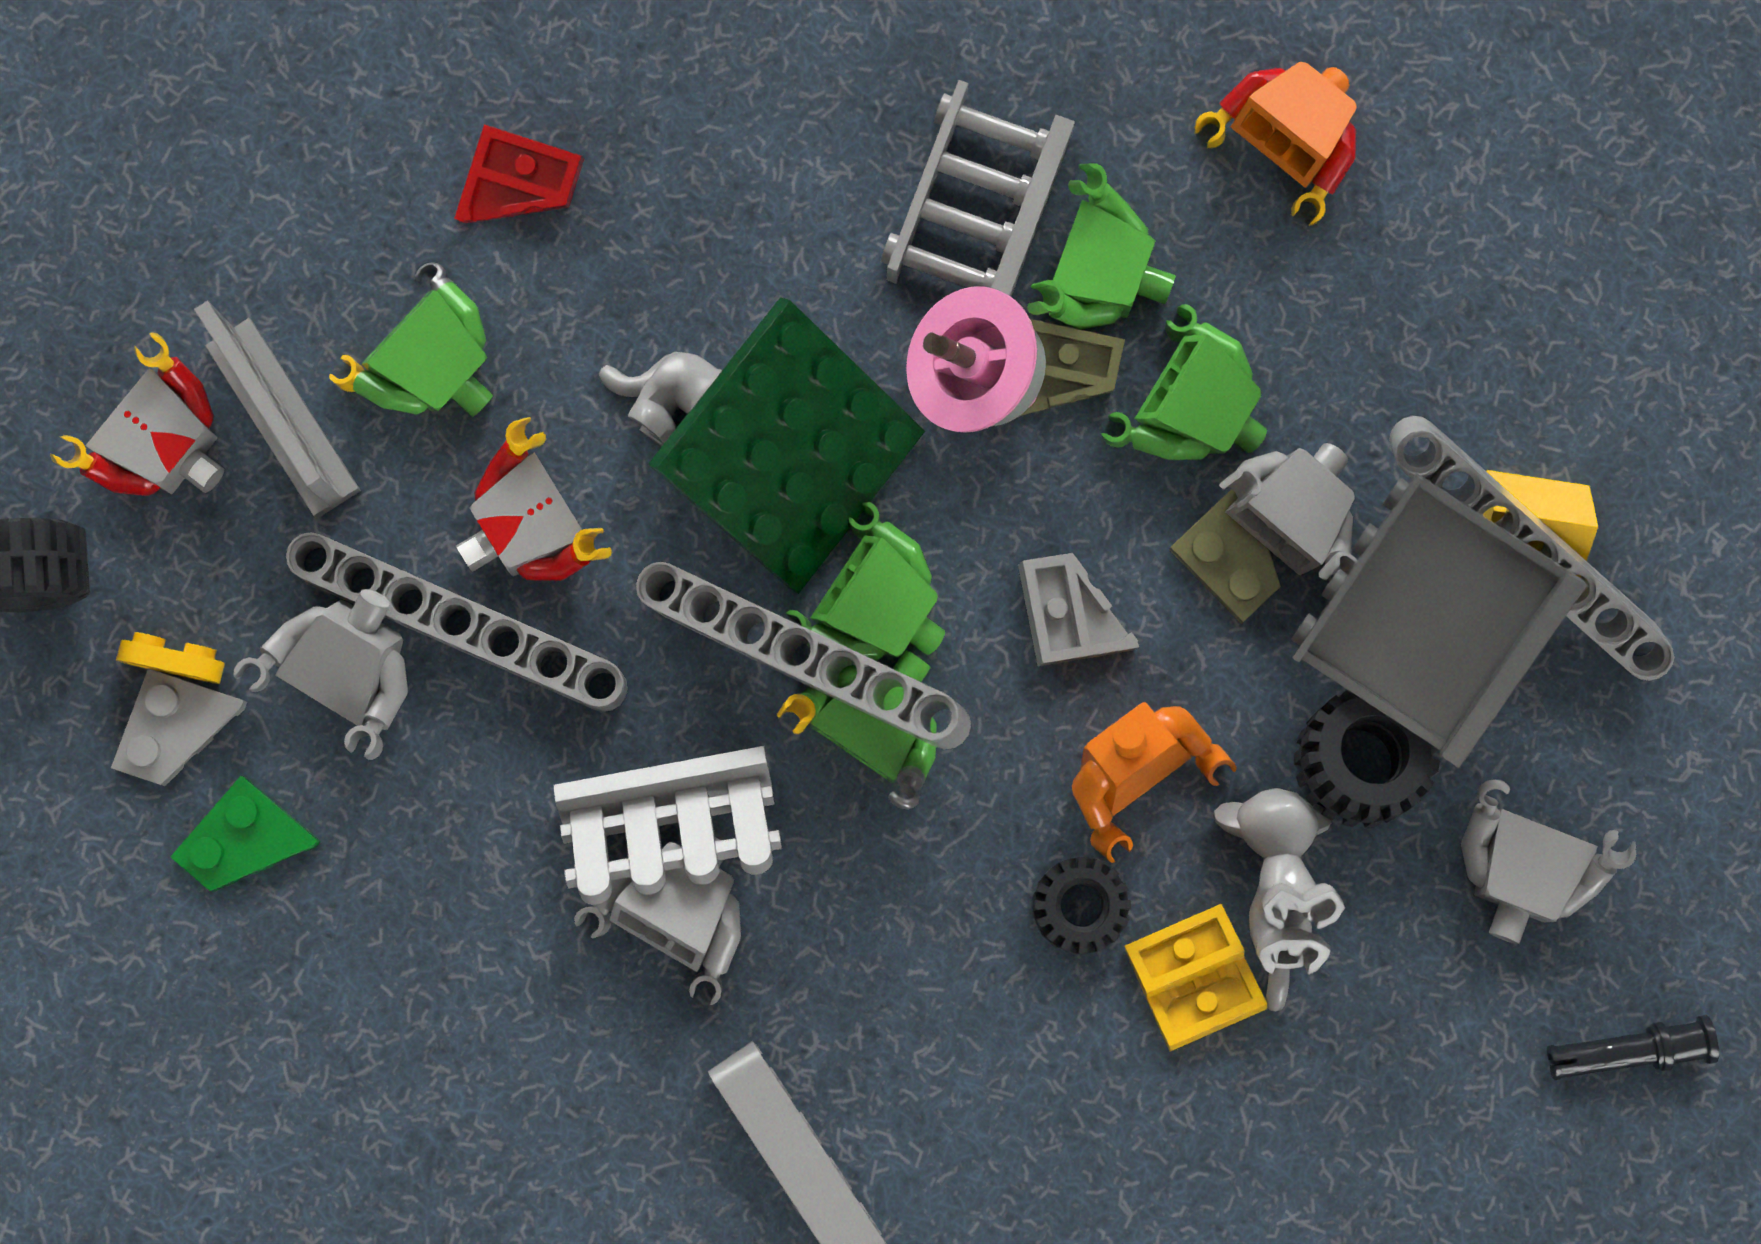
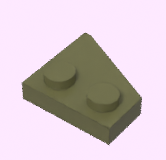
M1030 319L1044 347L1046 368L1044 380L1035 402L1020 416L1114 391L1125 339Z
M1231 489L1169 548V551L1242 624L1281 585L1269 549L1225 513L1228 507L1238 499L1235 491Z

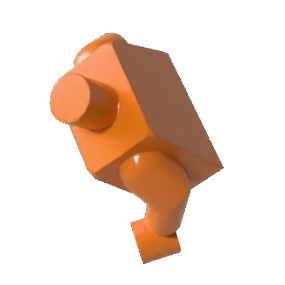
M1146 702L1141 703L1089 741L1083 749L1080 771L1073 780L1072 791L1089 828L1094 829L1090 839L1091 845L1111 863L1115 862L1111 856V850L1117 842L1128 852L1133 847L1131 838L1114 823H1111L1113 816L1190 760L1191 756H1196L1195 764L1213 786L1220 785L1213 777L1217 767L1226 764L1233 772H1236V765L1221 746L1211 744V738L1186 709L1172 706L1160 708L1154 712Z

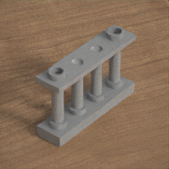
M958 80L953 96L944 93L934 120V123L941 125L900 235L890 234L881 262L888 265L887 281L897 283L902 267L905 265L966 288L977 286L989 287L1002 291L1012 297L1071 139L1075 121L1055 115L1050 131L1040 128L1039 132L1032 131L964 106L967 99L968 83ZM956 125L1031 152L1030 157L1038 160L1033 176L1029 177L1023 174L1020 179L947 153ZM941 172L1014 198L1013 204L1021 207L1015 224L1005 221L1003 226L929 199L938 173ZM921 218L996 245L995 250L1004 253L998 270L988 268L986 272L911 246Z

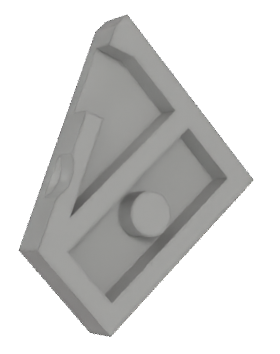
M1073 553L1024 560L1018 564L1038 666L1111 655L1139 648L1137 638L1132 632L1128 634L1111 612L1110 608L1112 605L1102 591L1090 583L1087 571Z
M148 668L111 768L166 786L184 768V764L195 754H199L214 740L213 737L234 716H239L245 710L247 702Z

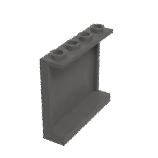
M1416 473L1410 483L1400 477L1382 505L1391 511L1379 529L1371 523L1368 524L1352 548V551L1360 557L1347 574L1338 569L1321 594L1322 597L1329 600V603L1318 619L1308 613L1291 638V641L1299 646L1292 658L1297 662H1300L1301 659L1439 749L1443 758L1460 768L1587 587V584L1572 572Z

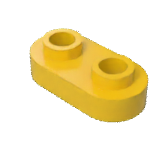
M134 632L132 641H120L116 657L118 662L220 684L225 663L215 660L217 653L215 649L185 643L183 652L164 648L166 639L139 632Z

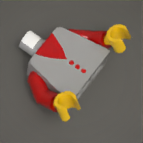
M149 333L161 346L158 355L151 358L145 357L136 346L134 351L142 364L148 367H158V372L155 373L149 368L85 446L93 452L87 454L83 442L78 438L64 435L60 438L74 445L75 456L69 461H63L51 453L50 457L59 466L65 468L79 467L81 475L113 493L150 496L159 489L173 494L184 479L188 480L203 493H207L221 480L224 468L205 454L218 437L209 429L213 423L214 414L204 385L179 358H170L168 356V345L159 334Z
M527 417L513 421L508 425L505 435L506 441L490 461L474 492L475 502L471 505L470 510L482 530L459 543L456 547L472 572L499 556L512 576L519 574L526 580L562 581L587 566L592 560L609 558L612 555L611 548L595 549L594 539L598 534L604 532L603 528L582 530L535 452L528 456V450L540 447L545 443L546 435L544 432L534 434L528 440L525 435V427L531 421V418Z

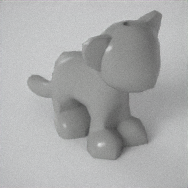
M673 352L664 356L640 376L628 377L618 369L606 365L601 368L599 378L603 385L618 395L638 397L628 417L642 425L640 430L645 435L663 446L677 428L672 418L673 413L681 409L688 414L722 370L717 369L696 354Z
M1279 788L1263 790L1244 803H1223L1213 812L1216 824L1225 832L1244 839L1257 854L1264 858L1260 873V883L1250 906L1249 930L1256 954L1265 971L1269 972L1265 997L1267 1008L1275 1012L1282 1010L1285 1006L1289 989L1290 969L1305 966L1307 973L1311 974L1316 972L1329 958L1330 947L1319 935L1312 933L1310 920L1314 921L1316 928L1321 929L1336 922L1345 909L1342 899L1331 885L1325 883L1315 884L1301 859V856L1312 845L1315 837L1328 830L1332 820L1321 814L1324 810L1322 806L1318 804L1312 806L1297 793Z

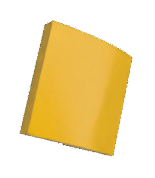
M1222 904L1124 946L1169 1051H1173L1267 1009V1002L1244 957L1245 950Z

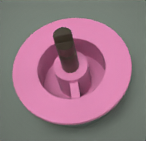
M968 287L955 291L941 299L926 313L919 323L908 350L906 366L908 387L916 406L932 423L954 432L980 431L1016 419L1035 402L1044 380L1046 358L1042 341L1033 328L1028 314L1015 299L994 288Z

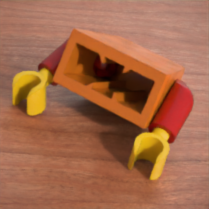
M1298 62L1288 70L1274 68L1249 73L1219 103L1222 108L1217 113L1205 112L1198 117L1195 124V135L1207 124L1216 125L1220 130L1207 143V148H1216L1225 140V125L1232 118L1235 119L1231 128L1305 188L1311 182L1315 184L1310 193L1301 195L1293 203L1291 209L1292 216H1294L1302 202L1308 201L1314 204L1317 213L1308 225L1311 226L1324 216L1326 210L1324 199L1328 193L1334 194L1356 158V128L1350 122V119L1357 107L1355 101L1345 94L1350 85L1343 71L1330 67L1320 74L1308 63Z

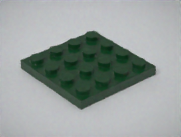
M780 297L648 465L784 585L799 594L850 529L849 517L854 519V521L857 520L865 509L862 503L871 502L925 433V430L791 300Z

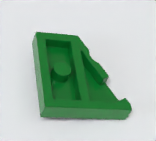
M241 775L170 857L205 888L215 892L238 882L239 879L275 866L276 863L314 849L321 841L245 776Z

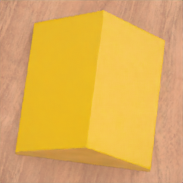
M1486 470L1488 474L1587 561L1598 530L1590 486ZM1501 506L1491 507L1485 511L1483 516L1495 523L1503 518L1506 508ZM1535 540L1527 544L1540 552L1544 542Z

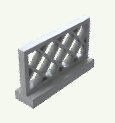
M209 301L194 309L213 338V341L205 345L313 516L318 519L359 493L361 490L253 321L248 318L233 327Z

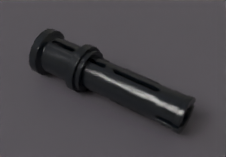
M1702 1015L1698 1016L1695 1022L1682 1025L1665 1026L1662 1022H1656L1647 1027L1646 1033L1559 1046L1550 1045L1547 1046L1548 1060L1553 1061L1571 1059L1568 1063L1549 1065L1552 1078L1560 1080L1566 1077L1653 1064L1654 1068L1662 1071L1673 1069V1064L1694 1060H1704L1707 1064H1713L1719 1060V1044L1713 1022L1709 1016Z

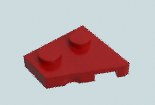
M484 124L454 219L462 223H470L569 208L584 158L581 155Z

